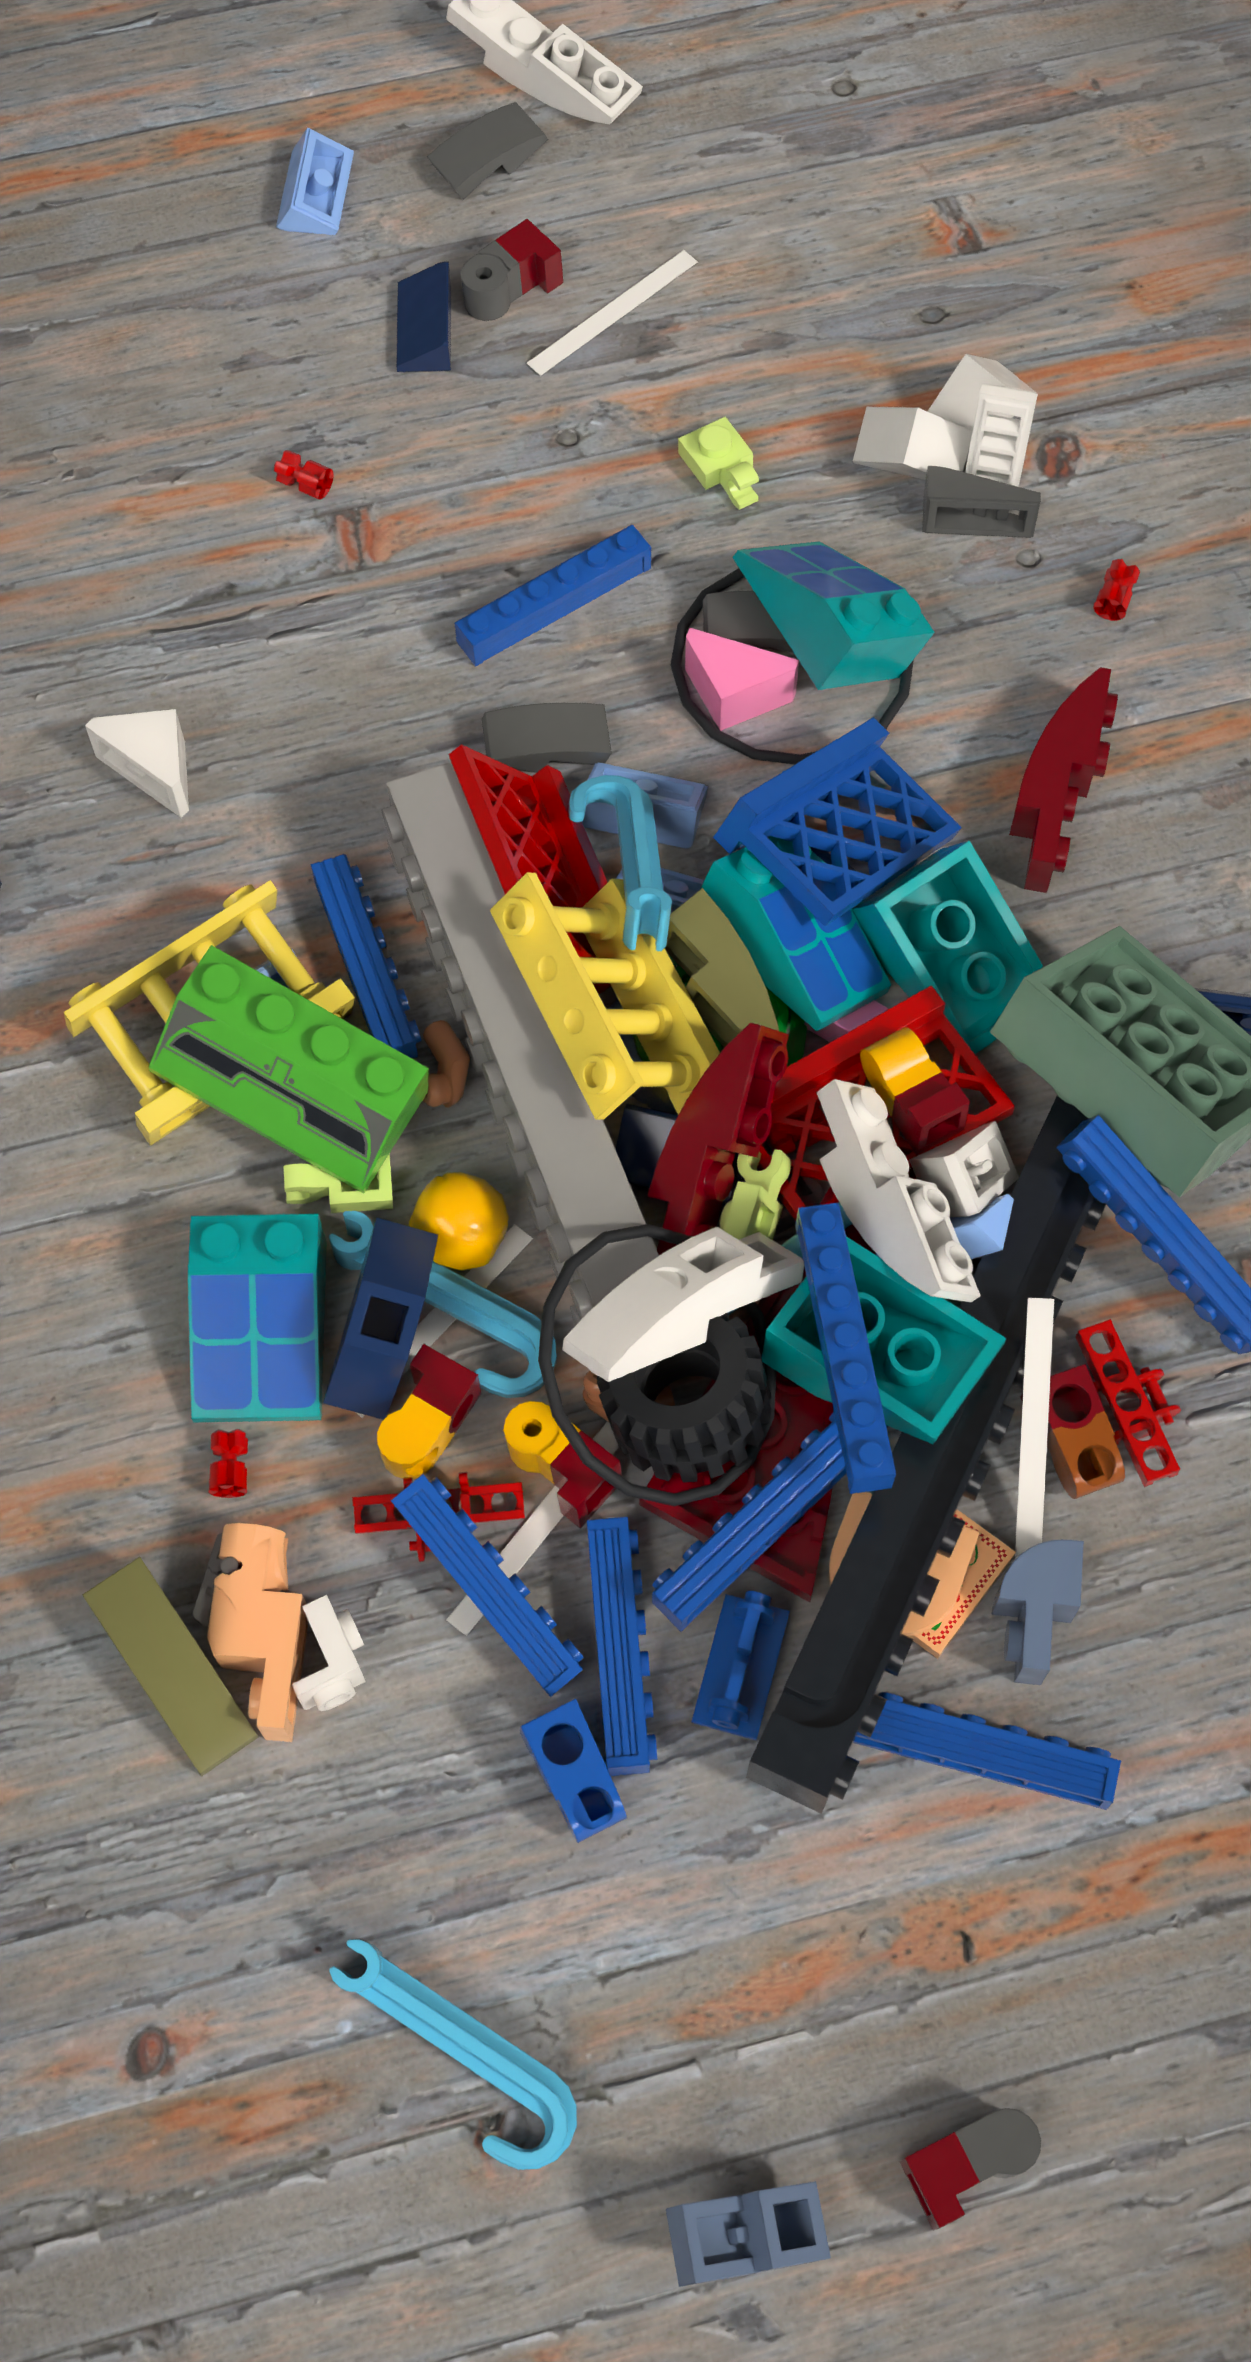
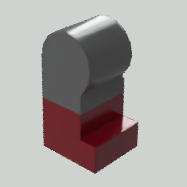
M525 219L478 251L479 253L470 258L461 270L465 309L469 315L482 321H492L502 317L508 312L510 303L537 285L548 294L564 283L561 249L528 219Z
M1004 2108L994 2111L905 2157L900 2161V2164L934 2231L965 2215L956 2197L957 2194L992 2176L1007 2179L1020 2175L1036 2163L1041 2151V2137L1038 2127L1028 2115L1017 2109Z

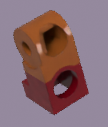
M1086 1364L1050 1376L1047 1447L1063 1488L1072 1499H1077L1123 1482L1125 1479V1469L1113 1437L1115 1433Z

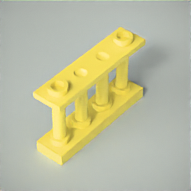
M527 872L490 909V912L595 1120L605 1119L639 1087H664L679 1115L700 1078L720 1052L665 948L662 951H657L655 938L648 934L637 935L635 950H630L624 945L622 939L626 902L623 879L612 878L582 908L560 907L552 905L537 874ZM566 932L584 933L597 958L579 957ZM593 983H610L623 1009H606ZM619 1034L637 1035L650 1061H633Z
M271 880L257 889L252 884L240 888L224 901L223 907L225 909L104 987L99 982L93 983L79 991L69 1001L71 1008L64 1012L66 1026L72 1036L75 1037L93 1026L141 1094L142 1099L139 1101V1104L142 1108L135 1112L136 1126L150 1146L210 1106L178 1087H173L169 1082L163 1083L157 1075L150 1072L148 1068L150 1064L113 1012L144 993L166 1023L177 996L165 979L194 960L199 963L211 945L214 947L246 927L290 990L341 1019L352 1013L355 997L342 979H338L328 987H325L322 982L315 983L266 915L276 908L277 889Z

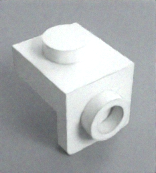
M327 1595L302 1606L328 1663V1667L292 1684L304 1710L317 1706L319 1711L335 1708L347 1702L356 1694L354 1687L366 1682L352 1652L364 1646L357 1627L348 1609L335 1614Z

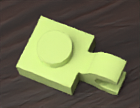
M726 417L678 438V454L705 490L720 483L734 506L739 510L758 501V495L751 487V485L759 482V477L753 468V452Z
M774 1150L770 1165L762 1171H757L761 1158L760 1152L758 1158L744 1154L738 1155V1171L745 1179V1182L738 1181L733 1199L725 1205L720 1219V1229L738 1240L757 1232L773 1240L783 1206L777 1201V1197L782 1184L787 1180L791 1170V1160L782 1150Z
M390 1153L364 1194L312 1164L298 1163L283 1166L287 1204H306L329 1196L331 1213L393 1209Z

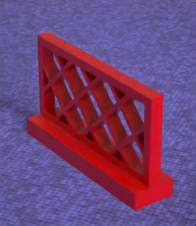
M462 744L448 754L505 894L527 872L537 874L553 906L582 908L608 883L582 821L573 822L569 818L571 795L561 771L546 765L533 776H530ZM566 932L579 957L597 958L584 933ZM593 983L598 995L611 987L610 983Z
M932 985L786 1067L784 1075L776 1083L770 1107L772 1126L769 1134L781 1131L801 1135L796 1160H791V1182L789 1183L786 1180L778 1194V1198L795 1221L798 1208L806 1207L796 1193L799 1177L804 1176L828 1181L821 1165L803 1162L808 1138L835 1142L829 1126L812 1123L815 1108L821 1105L817 1092L834 1079L865 1086L867 1077L860 1060L861 1050L904 1027L911 1029L920 1039L923 1046L940 1038L953 1055L951 1071L940 1069L949 1083L952 1085L957 1082L961 1088L980 1091L991 1105V1107L977 1115L967 1114L963 1131L922 1153L993 1121L999 1123L1013 1115L1014 1104L943 1014L945 1002ZM959 1064L967 1074L957 1072ZM806 1114L804 1121L796 1120L800 1116ZM894 1123L892 1134L897 1146L908 1160V1174H911L914 1171L909 1160L916 1157V1154L908 1142L898 1140L900 1129ZM761 1144L759 1150L761 1158L757 1166L759 1171L766 1169L772 1160V1156L767 1153ZM835 1193L833 1194V1199L824 1204L838 1203L839 1200Z

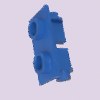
M746 1591L744 1599L725 1594L691 1723L757 1741L790 1613L788 1610L770 1606L772 1600L770 1596L756 1591Z

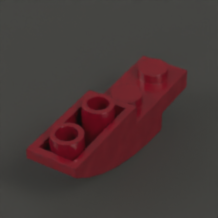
M1100 667L1079 684L1060 705L1046 725L1031 754L1022 779L1009 833L1012 836L1032 839L1024 889L1047 893L1053 871L1064 873L1071 838L1060 836L1062 821L1072 823L1078 796L1087 798L1093 776L1104 777L1110 742L1100 741L1102 727L1112 728L1118 701V694L1108 692L1111 669Z
M749 1023L721 1051L687 1098L670 1130L657 1162L647 1195L669 1202L663 1228L694 1237L717 1227L723 1200L728 1197L734 1182L732 1164L735 1153L758 1158L760 1146L765 1142L772 1126L770 1107L776 1083L782 1078L787 1067L788 1051L786 1044L789 1034L759 1024ZM659 1240L657 1247L658 1255L677 1245Z

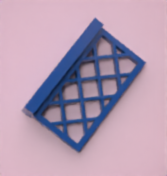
M873 717L740 797L713 838L729 854L745 846L824 926H827L951 841L962 827L880 747L890 733ZM874 770L891 787V791L872 786L870 772ZM837 794L857 799L860 811L839 806ZM875 805L895 810L896 821L876 816ZM804 815L825 820L827 833L806 827ZM911 815L921 817L936 832L914 827ZM842 825L862 830L865 843L845 838ZM879 835L900 841L901 853L881 848ZM768 836L791 841L793 843L794 855L782 852ZM809 846L830 852L832 865L810 859ZM847 857L868 862L869 875L849 870ZM813 879L835 884L837 899L832 902L813 883Z

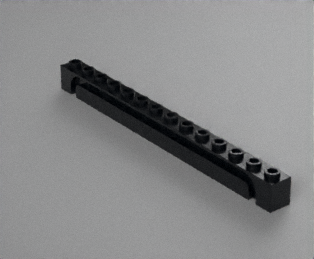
M1058 1095L1012 1191L1011 1197L1014 1201L1003 1250L982 1257L973 1276L981 1296L973 1302L962 1301L959 1306L961 1310L1004 1336L1006 1341L934 1444L901 1432L892 1452L896 1470L893 1486L890 1489L874 1491L786 1681L781 1697L749 1762L747 1779L821 1814L830 1794L843 1800L860 1762L848 1756V1753L858 1732L871 1737L887 1701V1699L875 1694L885 1671L898 1676L914 1640L902 1634L911 1612L924 1617L940 1581L928 1575L937 1553L950 1559L965 1525V1521L954 1517L963 1496L973 1501L976 1500L991 1466L979 1460L986 1443L990 1440L1000 1445L1013 1417L1015 1408L1004 1403L1012 1385L1023 1389L1028 1298L1054 1299V1324L1064 1301L1052 1296L1060 1278L1072 1283L1087 1249L1076 1243L1083 1226L1095 1231L1106 1207V1203L1098 1201L1089 1190L1090 1185L1084 1178L1067 1167L1063 1161L1062 1153L1056 1148L1082 1121L1089 1119L1074 1105L1065 1102Z

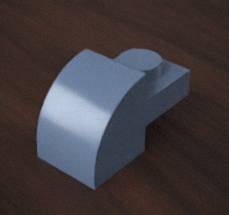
M1061 1539L1037 1544L1023 1552L1011 1564L994 1598L991 1614L1018 1617V1621L1008 1620L1004 1641V1660L1015 1662L1014 1683L1041 1685L1050 1671L1052 1621L1071 1623L1081 1607L1084 1541Z
M816 2181L666 2208L679 2287L831 2259Z

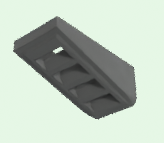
M928 466L923 495L922 532L1031 538L1034 536L1041 493L946 467ZM1009 510H1019V514L1009 513Z

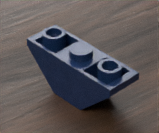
M376 1217L324 1396V1404L382 1420L387 1417L408 1360L426 1297L438 1239L437 1234Z

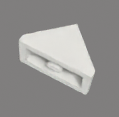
M965 354L927 412L973 431L982 384L1035 394L1037 392L998 361ZM988 411V414L1003 416L1008 418L1014 417L1012 415Z
M867 406L853 463L926 480L928 466H940L964 472L973 431L920 408Z
M176 709L94 717L85 725L95 756L180 818L189 811L185 740Z
M996 1121L984 1124L909 1160L917 1180L936 1183L937 1188L944 1194L950 1206L949 1217H969L980 1213L1019 1178Z

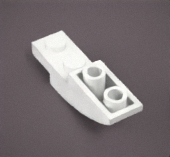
M453 0L448 5L446 20L486 50L483 62L485 66L515 87L553 108L585 120L610 125L641 94L642 85L564 24L552 32L513 0Z
M837 1079L832 1080L820 1089L817 1095L837 1147L819 1160L830 1186L846 1215L866 1243L889 1267L907 1282L932 1297L973 1302L981 1295L972 1275L973 1264L971 1258L960 1245L949 1218L950 1206L946 1197L937 1188L936 1183L909 1177L908 1160L896 1144L886 1119L888 1116L887 1107L882 1098L876 1093L875 1088Z
M719 1227L712 1228L662 1253L614 1288L568 1333L563 1340L562 1350L607 1382L623 1377L626 1374L705 1343L709 1319L721 1316L729 1311L801 1283L804 1261L801 1257L760 1232L738 1240Z

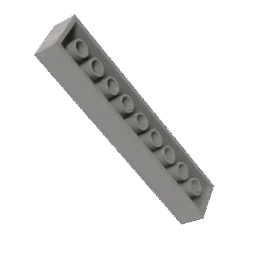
M451 762L386 782L390 806L381 809L390 837L387 840V845L397 873L404 872L409 885V888H406V893L413 915L417 922H424L429 936L425 938L433 966L436 972L441 970L444 972L448 987H445V992L456 1022L463 1020L468 1038H465V1043L476 1073L482 1071L484 1073L489 1088L485 1090L492 1116L497 1125L504 1123L510 1141L506 1143V1148L514 1172L518 1178L525 1176L531 1194L527 1196V1201L534 1223L539 1232L547 1231L552 1250L548 1251L557 1278L565 1261L602 1232L645 1225L646 1223L603 1119L595 1120L490 912V909L505 893ZM647 1236L608 1243L575 1269L568 1283L574 1305L570 1306L575 1326L614 1288L659 1256L651 1237Z

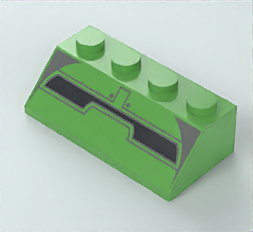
M213 945L206 951L178 993L148 1067L149 1071L363 1194L428 1093L429 1068Z

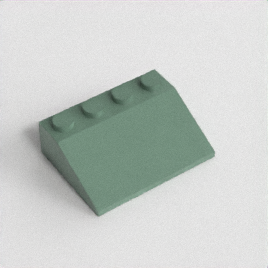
M1121 926L1112 929L1024 977L990 1031L992 1035L1007 1047L1009 1053L1015 1059L1027 1064L1049 1083L1062 1100L1074 1105L1088 1118L1099 1115L1160 1185L1169 1188L1179 1198L1211 1176L1251 1138V1035Z

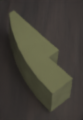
M702 888L670 914L665 950L690 977L685 988L704 1024L724 1048L749 1023L759 1024L779 1031L767 989L748 949L729 919Z
M141 1557L133 1560L82 1594L201 1776L258 1738L251 1724Z

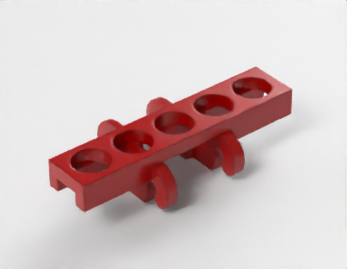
M1111 1319L1078 1330L1075 1338L1095 1379V1382H1093L1097 1392L1102 1391L1103 1395H1105L1120 1427V1430L1114 1432V1440L1117 1445L1123 1440L1143 1486L1152 1485L1154 1481L1165 1477L1177 1476L1181 1469L1159 1423L1164 1422L1166 1426L1174 1422L1172 1417L1180 1413L1181 1408L1177 1404L1168 1405L1158 1383V1380L1164 1376L1163 1370L1154 1369L1150 1371L1149 1367H1145L1140 1370V1375H1136ZM1102 1333L1110 1352L1100 1354L1094 1351L1089 1342L1091 1336ZM1114 1361L1120 1373L1105 1377L1103 1366L1108 1362ZM1143 1387L1146 1388L1150 1396V1399L1156 1409L1155 1411H1153L1148 1401V1398L1143 1390ZM1121 1391L1124 1394L1134 1392L1139 1397L1140 1407L1135 1411H1124L1118 1406L1116 1395ZM1141 1419L1139 1423L1130 1426V1423L1134 1420ZM1150 1436V1439H1149V1440H1145V1441L1138 1440V1439H1141V1438ZM1156 1449L1164 1466L1162 1470H1152L1146 1466L1143 1459V1453L1146 1450Z
M459 1472L460 1488L447 1489L452 1495L448 1499L451 1502L453 1511L455 1513L460 1511L459 1502L461 1501V1509L467 1513L474 1523L525 1519L522 1482L469 1487L468 1472ZM412 1477L403 1478L405 1489L413 1483ZM512 1492L516 1496L517 1505L515 1510L499 1512L493 1510L491 1503L494 1494ZM399 1493L352 1497L355 1534L413 1529L407 1520L398 1521L395 1518V1506L391 1500ZM480 1495L484 1501V1510L482 1513L471 1514L470 1496ZM383 1504L387 1512L385 1521L365 1524L362 1519L363 1508L366 1505ZM416 1533L417 1541H409L410 1551H417L419 1562H424L426 1552H431V1550Z

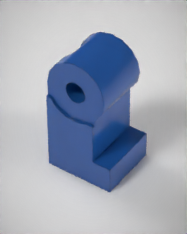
M576 1699L520 1726L522 1739L531 1757H533L549 1793L553 1794L577 1843L627 1818L620 1796Z

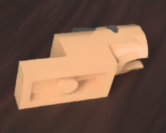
M245 1523L225 1524L223 1533H219L216 1537L193 1609V1616L198 1623L208 1630V1643L213 1656L221 1668L264 1673L263 1678H253L249 1694V1718L257 1719V1727L265 1740L292 1742L298 1698L292 1684L301 1680L308 1619L302 1607L307 1604L303 1595L281 1592V1590L288 1591L286 1559L288 1538H285V1532L268 1526Z

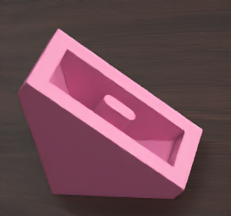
M689 628L686 635L685 670L720 731L793 702L797 688L799 660Z

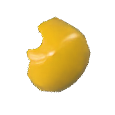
M447 1172L443 1176H436L426 1185L418 1197L409 1220V1227L438 1235L433 1258L434 1262L458 1270H467L485 1266L492 1260L506 1234L509 1215L503 1195L486 1180L463 1172Z

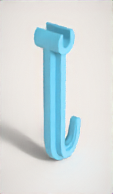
M616 775L591 778L578 785L572 791L569 801V818L573 822L583 821L586 806L590 803L601 802L615 806L626 902L622 940L626 947L630 950H635L637 935L648 934L655 938L656 950L662 951L667 944L672 899L663 891L653 803L649 795L631 779Z
M345 1211L343 1217L347 1234L359 1240L347 1242L332 1233L329 1235L332 1252L337 1263L343 1268L361 1270L373 1224L361 1212ZM433 1261L424 1301L518 1351L529 1362L527 1371L517 1378H509L483 1368L477 1369L474 1373L478 1374L480 1388L504 1398L525 1397L541 1389L544 1382L538 1356L542 1321L525 1309ZM554 1337L552 1342L551 1362L553 1370L557 1362L556 1342Z
M360 1939L348 1940L347 1946L365 1957L367 1969L361 1977L354 1979L343 1969L335 1966L329 1969L331 1977L341 1989L358 1993L537 2114L545 2125L543 2141L533 2149H524L500 2137L489 2135L482 2143L484 2151L499 2162L518 2170L539 2169L556 2161L570 2146L577 2127V2105L569 2086L554 2071L384 1958L382 1952L375 1945Z

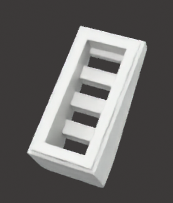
M987 384L981 385L965 473L1019 487L1038 394ZM988 411L1021 417V420L988 414Z

